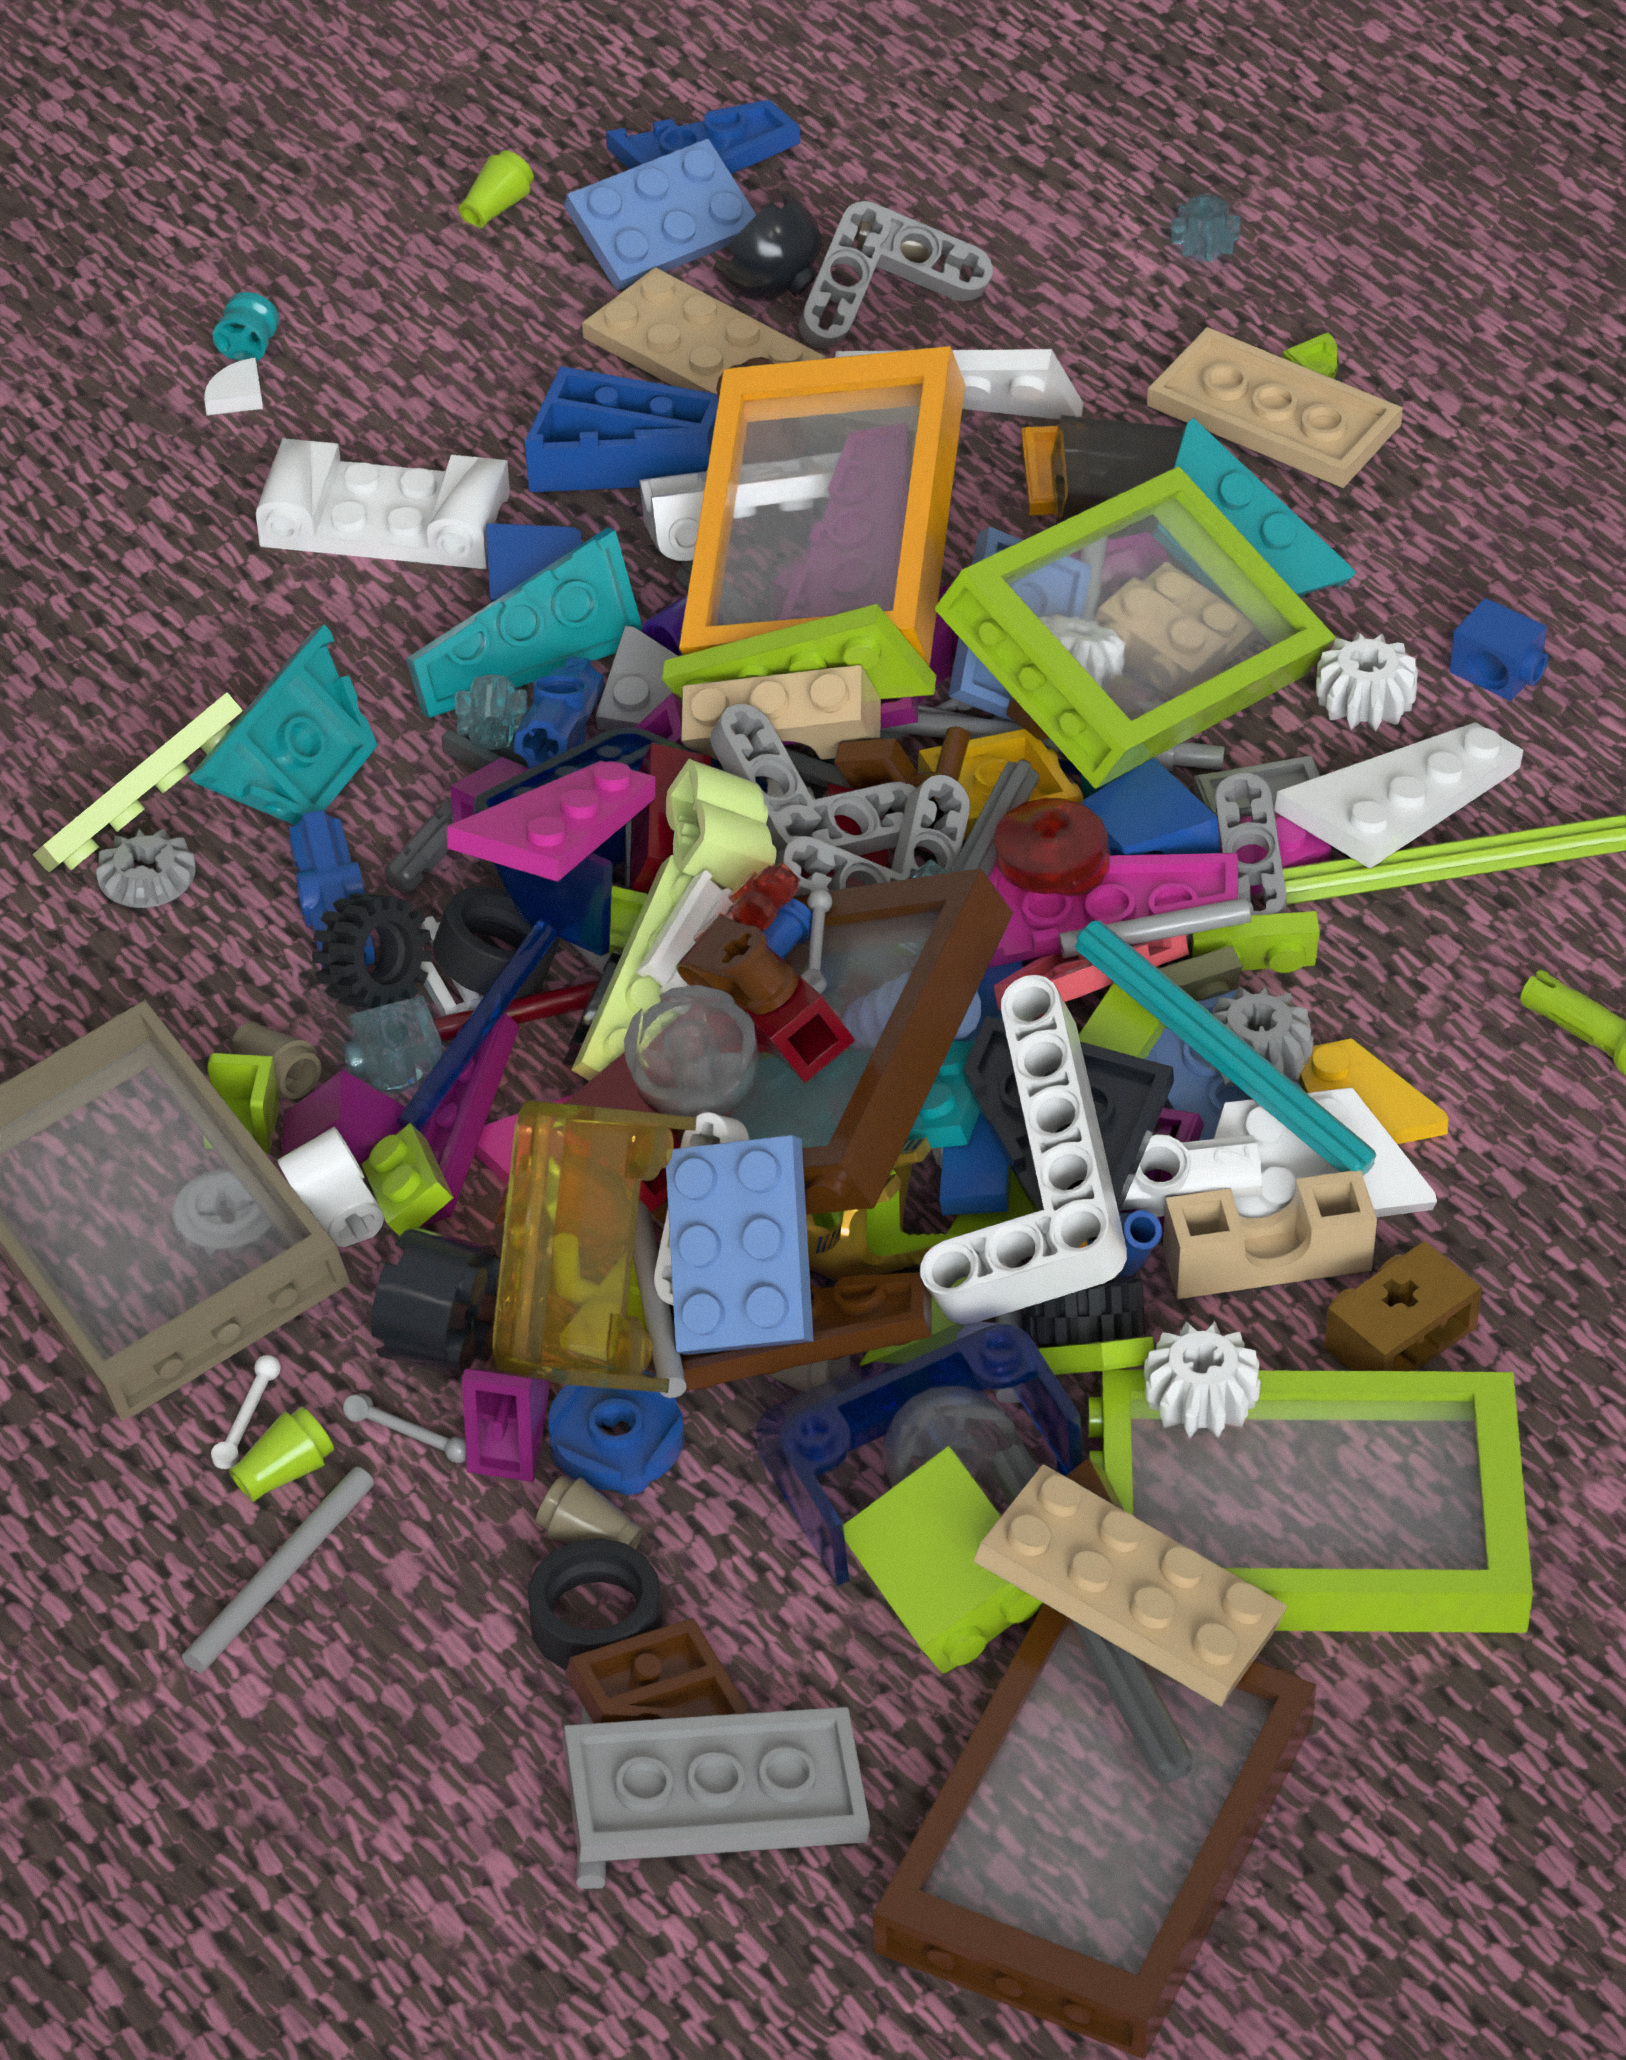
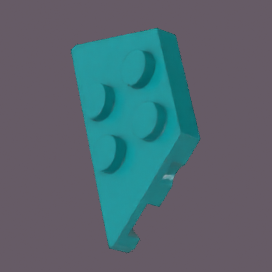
M1193 417L1182 431L1179 440L1181 443L1172 469L1179 466L1300 598H1303L1307 593L1334 585L1337 588L1351 581L1357 572ZM1155 521L1150 538L1210 595L1240 614Z
M324 624L309 634L189 777L194 783L296 825L305 813L325 811L371 755L378 744L367 718L361 714L358 708V696L349 675L339 677L327 648V645L334 642L331 631Z

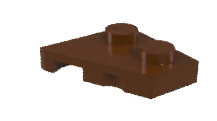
M694 1618L570 1657L565 1672L566 1677L594 1724L751 1713Z

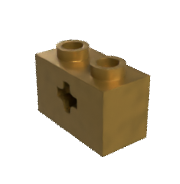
M1425 1240L1406 1254H1398L1391 1257L1383 1264L1376 1275L1357 1288L1345 1289L1335 1297L1327 1310L1325 1349L1351 1371H1417L1477 1328L1482 1286Z

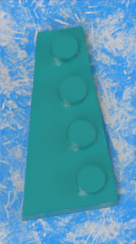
M607 527L407 657L406 661L423 715L431 718L534 682L540 677L550 675L553 669L564 665L568 657L587 658L591 662L617 653L625 626L635 627L642 632L641 620L616 530Z

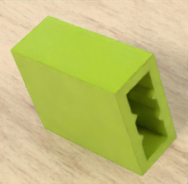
M950 1446L946 1447L837 1529L919 1647L942 1674L976 1659L983 1652L987 1643L1014 1623H1020L1032 1617L1043 1603L973 1562L981 1541L1002 1515Z

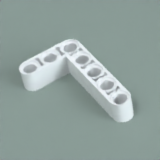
M1039 975L1024 976L1014 981L1003 994L1001 1012L1044 1210L945 1240L933 1246L925 1254L920 1265V1276L925 1287L943 1314L952 1322L963 1325L977 1323L1103 1284L1116 1277L1123 1269L1127 1259L1126 1243L1077 1026L1054 983L1048 978ZM1044 1014L1041 1018L1033 1021L1035 1017ZM1058 1068L1054 1073L1044 1076L1047 1072ZM1070 1124L1067 1129L1055 1133L1060 1127ZM1084 1180L1079 1186L1067 1190L1071 1184ZM1097 1237L1092 1244L1079 1248L1085 1240ZM1032 1257L1027 1264L1015 1268L1021 1260ZM968 1276L962 1284L951 1288L957 1280Z

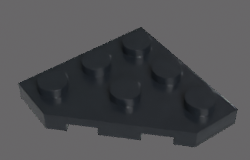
M986 1016L963 1068L965 1084L1035 1212L1044 1210L1004 1022L1003 1020ZM1080 1042L1117 1208L1120 1213L1174 1083L1173 1067ZM1054 1068L1053 1070L1047 1072L1044 1076H1048L1054 1073L1058 1068ZM1070 1124L1060 1127L1055 1133L1067 1129ZM1084 1180L1071 1184L1067 1190L1079 1186ZM1091 1237L1087 1240L1095 1241L1097 1237Z

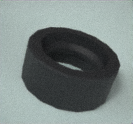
M481 886L465 888L450 898L432 946L437 963L447 976L461 986L487 997L509 1000L529 996L541 989L560 943L557 925L544 909L530 899L507 889ZM472 933L494 936L508 942L520 952L498 949L484 943Z
M597 1538L578 1540L552 1551L535 1568L527 1588L532 1639L543 1656L563 1670L567 1669L570 1657L662 1627L658 1574L646 1556L625 1543ZM604 1582L617 1585L633 1594L636 1598L637 1608L624 1621L609 1628L593 1630L569 1626L554 1615L553 1606L555 1602L566 1591L581 1584Z

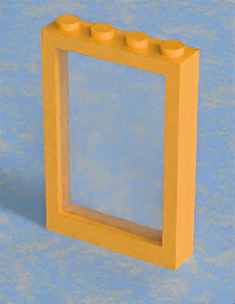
M951 346L723 370L679 645L682 655L878 604L927 665L930 666L937 613L934 608L938 604L965 392V383Z

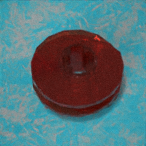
M1040 798L1027 801L1008 811L996 826L994 843L997 852L996 861L998 869L1007 882L1023 891L1040 894L1055 893L1065 896L1086 895L1102 884L1110 869L1107 831L1101 818L1085 805L1062 798Z

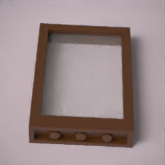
M981 868L827 891L831 894L833 903L830 910L825 913L820 972L827 980V986L820 994L856 1041L806 1083L778 1057L766 1052L743 1054L720 1064L703 1076L681 1101L672 1125V1131L682 1143L683 1134L688 1124L696 1116L707 1112L740 1121L748 1132L749 1140L788 1135L799 1137L802 1139L806 1215L875 1208L1013 915V911ZM810 894L790 897L802 902L809 909L807 899ZM779 898L777 902H781L784 898ZM810 938L803 944L797 943L784 959L800 976L807 971ZM714 1139L712 1144H720V1140ZM668 1200L653 1211L654 1216L664 1225L668 1210Z
M1044 1603L873 1912V1952L1145 2060L1313 1724L1316 1684L1301 1679L1290 1670L1271 1668L1253 1661L1225 1703L1220 1707L1141 1660L1192 1754L1191 1772L1182 1779L1176 1778L1172 1782L1165 1784L1155 1779L1071 1619Z

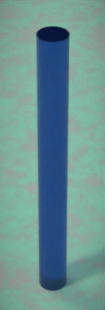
M540 920L535 923L398 1117L397 1122L402 1128L411 1123L419 1132L422 1130L557 938L558 933L551 925Z

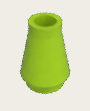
M508 150L501 151L498 155L489 156L466 198L458 206L459 214L463 220L482 229L490 220L526 197L530 193V184L534 180L530 166L519 155Z
M300 1407L291 1415L283 1411L240 1462L229 1469V1473L239 1489L251 1502H255L264 1494L324 1467L323 1458L334 1451V1447L322 1426L304 1407Z

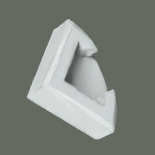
M256 358L233 363L223 368L209 381L204 395L206 415L263 409Z

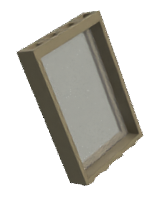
M146 1000L112 1017L107 1023L68 1046L58 1049L51 1056L0 1084V1255L120 1421L143 1411L350 1284L335 1242Z

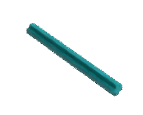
M1093 920L1078 933L1075 947L1082 956L1339 1172H1357L1361 1170L1363 1176L1371 1170L1376 1158V1152L1372 1147L1101 921Z

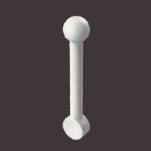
M264 1355L255 1362V1380L226 1440L212 1448V1461L216 1467L229 1469L238 1463L239 1453L237 1447L268 1382L276 1379L280 1374L281 1365L276 1357Z

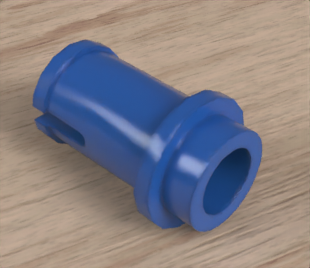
M790 897L784 898L781 902L770 904L766 911L767 920L759 929L766 936V945L784 960L797 943L803 944L809 940L812 913L802 902Z

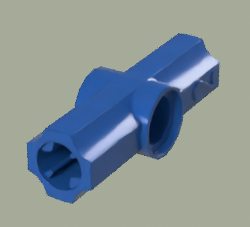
M568 657L565 664L553 669L550 675L540 677L534 681L533 704L515 732L514 751L527 761L529 769L550 771L558 760L567 757L570 750H575L585 745L586 722L602 696L604 688L603 674L593 668L589 659Z
M324 810L303 814L301 820L289 828L290 846L295 867L298 870L296 872V882L302 914L305 916V926L312 927L313 935L315 930H327L328 926L320 919L325 911L337 912L333 905L339 898L349 899V894H365L359 864L357 861L351 862L341 819L328 816ZM371 935L368 936L364 949L366 967L375 962L374 942ZM315 941L317 951H322L323 942Z

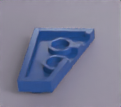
M770 100L708 111L704 116V121L676 126L673 119L653 122V131L627 136L625 128L606 131L607 149L628 169L708 138L730 174H733L800 144V126Z

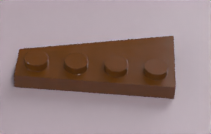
M920 1272L843 1276L834 1287L817 1288L810 1284L814 1342L689 1355L680 1353L686 1381L685 1391L706 1389L721 1383L762 1374H774L784 1369L825 1360H837L852 1354L893 1345H905L915 1340L932 1337V1296L925 1287ZM670 1305L672 1319L674 1323V1306Z

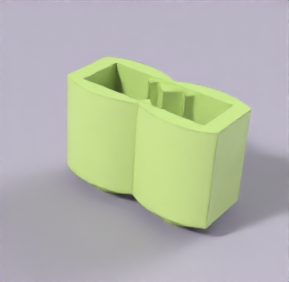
M688 759L667 790L666 796L667 821L671 829L674 830L673 856L678 870L692 876L707 870L712 874L710 880L713 883L749 895L758 881H764L770 875L776 860V847L772 845L771 834L766 826L768 807L764 804L762 790L755 782Z

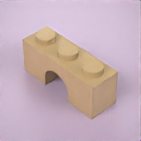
M862 665L683 686L681 741L688 751L711 756V767L722 771L724 769L713 751L710 736L722 713L727 707L734 704H747L756 707L770 720L781 741H792L808 745L816 751L820 760L836 758L839 745L842 742L867 741L872 738H880L881 698Z
M1361 1170L1296 1179L1295 1193L1291 1202L1281 1211L1262 1218L1240 1216L1231 1188L1165 1198L1163 1252L1177 1299L1372 1271L1377 1218Z

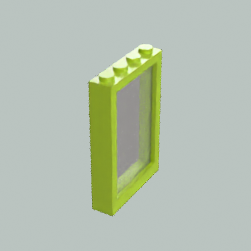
M1179 466L962 569L934 608L1095 789L1309 673L1321 658L1322 652H1326L1336 639L1334 634Z
M1112 1369L1102 1371L1101 1397H1088V1438H1101L1102 1451H1089V1458L1103 1469L1124 1511L1286 1604L1288 1607L1275 1631L1528 1633L1533 1587L1514 1372L1259 1370L1258 1379L1261 1381L1259 1400L1256 1401L1255 1408L1248 1409V1416L1245 1418L1242 1427L1225 1423V1428L1222 1430L1219 1438L1208 1428H1198L1189 1439L1184 1424L1179 1423L1164 1428L1162 1419L1159 1417V1411L1148 1408V1402L1145 1398V1383L1147 1380L1144 1379V1370Z

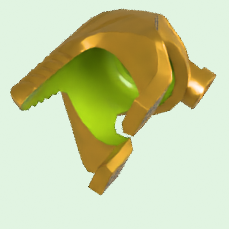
M927 1138L905 1142L875 1208L806 1215L809 1270L835 1281H839L843 1276L879 1275L904 1269L905 1267H912L915 1264L921 1265L925 1254L933 1246L945 1240L958 1237V1235L952 1233L946 1235L942 1233L937 1235L933 1233L929 1235H908L903 1232L904 1206L912 1164L922 1162L931 1151Z

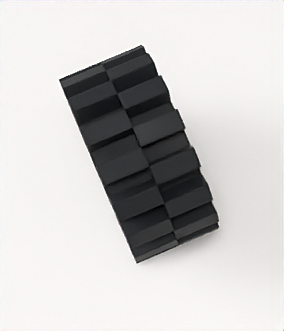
M354 893L349 894V899L339 898L333 905L337 912L325 911L320 919L328 926L327 930H315L313 938L314 941L323 942L322 951L312 952V963L324 965V968L316 972L315 975L319 983L329 984L325 993L330 998L340 999L339 1003L346 1006L379 1010L397 1009L404 1005L403 998L413 999L419 991L412 983H425L429 974L420 969L421 962H432V951H425L422 947V943L432 940L430 930L418 929L425 921L422 913L411 911L414 906L412 903L394 896ZM375 928L380 938L381 951L376 968L369 974L365 966L364 949L368 936Z
M1116 1276L1103 1284L1023 1308L1025 1341L1029 1343L1038 1342V1344L1056 1343V1345H1068L1070 1343L1087 1344L1096 1341L1104 1342L1143 1336L1146 1334L1142 1278Z

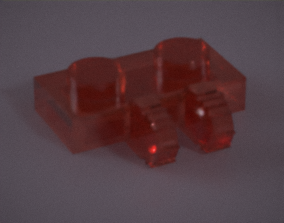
M783 862L777 866L775 864L769 865L759 874L755 870L752 871L728 895L727 898L733 905L726 916L721 912L716 913L701 927L693 937V940L697 942L718 916L727 917L736 923L747 926H756L763 932L778 916L776 912L786 905L787 902H790L798 892L801 879Z

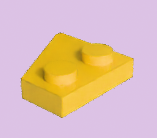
M1352 1038L1313 1046L1312 1056L1309 1057L1308 1064L1304 1065V1070L1300 1073L1298 1080L1299 1085L1306 1093L1353 1088L1396 1144L1447 1135L1449 1118L1446 1112Z

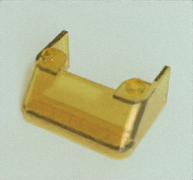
M531 1100L526 1101L522 1105L514 1129L493 1330V1355L495 1363L500 1370L565 1385L668 1393L670 1379L643 1374L651 1360V1337L647 1331H644L642 1323L637 1317L627 1315L641 1180H654L660 1170L668 1166L673 1152V1137L668 1128L695 1131L697 1117Z

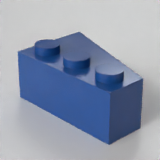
M560 366L525 439L529 492L639 488V480L707 471L719 401L717 394Z

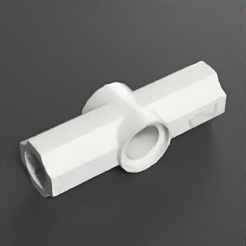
M1153 1135L1121 1210L1138 1209L1151 1212L1155 1216H1165V1198L1229 1188H1231L1234 1198L1261 1195L1262 1177L1258 1142L1256 1143L1254 1135L1182 1143L1168 1135ZM1153 1169H1161L1169 1172L1174 1178L1166 1182H1155L1148 1179L1144 1174Z

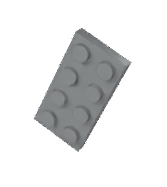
M848 1707L564 1726L562 1744L579 1863L866 1843L868 1841L870 1822Z

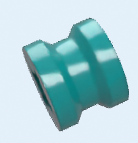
M236 293L229 299L223 312L224 316L218 320L215 326L213 341L218 350L229 359L241 361L256 358L257 362L263 357L269 345V339L273 337L279 325V313L267 298L257 293Z

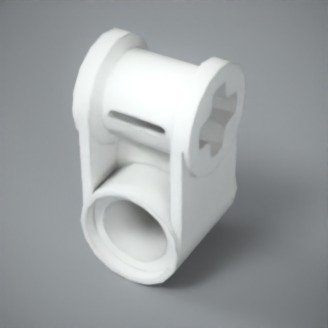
M335 1126L277 1160L293 1190L313 1213L337 1246L346 1247L372 1238L382 1227L384 1216L379 1204L364 1183L363 1178L365 1176Z

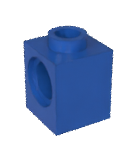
M1484 598L1453 632L1450 673L1512 701L1526 684L1536 685L1546 670L1549 659L1548 654L1544 652L1547 626Z

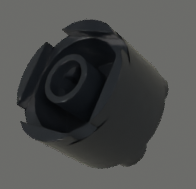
M417 1227L407 1229L395 1243L396 1246L406 1248L398 1265L385 1262L377 1284L371 1316L372 1337L383 1339L384 1346L375 1350L378 1356L460 1377L465 1369L471 1368L475 1359L488 1362L497 1346L499 1326L492 1321L497 1298L504 1294L509 1283L511 1262L508 1258L497 1256L496 1251L491 1246Z

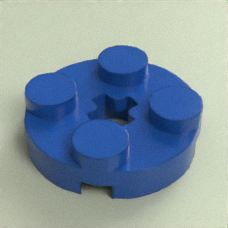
M615 1367L609 1368L610 1377H598L588 1382L587 1373L573 1379L556 1395L548 1413L551 1459L565 1474L575 1481L581 1477L596 1489L615 1490L620 1494L632 1495L644 1491L650 1481L661 1477L674 1465L684 1445L683 1416L677 1406L676 1398H667L660 1393L657 1376L636 1368ZM620 1421L628 1423V1432L618 1436L607 1435L601 1428L603 1425L614 1428Z

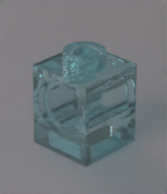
M423 995L349 1015L353 1041L343 1043V1051L351 1075L358 1079L363 1078L366 1084L386 1096L440 1082L444 1071L441 1038Z

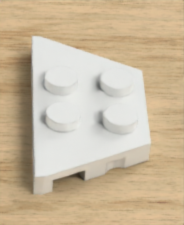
M1353 1088L1307 1093L1375 1150V1164L1363 1178L1376 1217L1433 1210L1437 1203L1435 1192ZM1255 1100L1225 1102L1213 1139L1254 1135L1256 1143L1258 1142L1261 1160L1262 1193L1257 1196L1234 1198L1240 1216L1262 1218L1273 1215L1284 1209L1293 1199L1296 1179L1339 1173L1338 1170Z

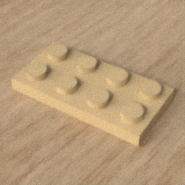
M656 267L582 322L583 338L672 386L717 394L716 387L723 370L733 365L742 364L751 358L764 357L772 360L775 364L825 359L824 355Z
M1208 327L1148 388L1147 406L1187 423L1194 417L1208 432L1341 488H1344L1401 426L1403 407Z
M1042 1464L981 1541L973 1562L1220 1707L1225 1703L1279 1626L1288 1607L1256 1586L1242 1580Z

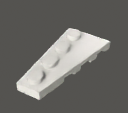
M1052 349L952 350L965 383L962 409L1080 421L1084 403ZM836 351L835 358L896 351Z
M1475 722L1277 791L1274 811L1370 869L1513 774L1520 768L1523 749L1500 737L1495 731Z

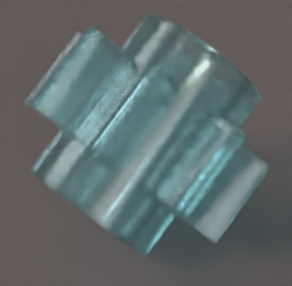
M1199 195L1193 197L1187 202V205L1180 204L1178 206V218L1172 219L1171 243H1183L1182 256L1184 257L1189 256L1201 262L1217 260L1224 253L1230 255L1233 253L1234 241L1240 237L1241 218L1237 215H1228L1229 203L1217 196Z
M485 675L475 677L470 687V693L466 691H457L455 714L457 715L458 735L468 734L470 740L477 747L494 750L509 747L510 742L513 740L514 732L517 731L529 711L527 710V691L525 689L515 691L513 683L505 676Z

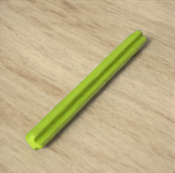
M1615 815L1400 849L1370 869L1351 857L1283 868L1287 905L1626 851V815Z

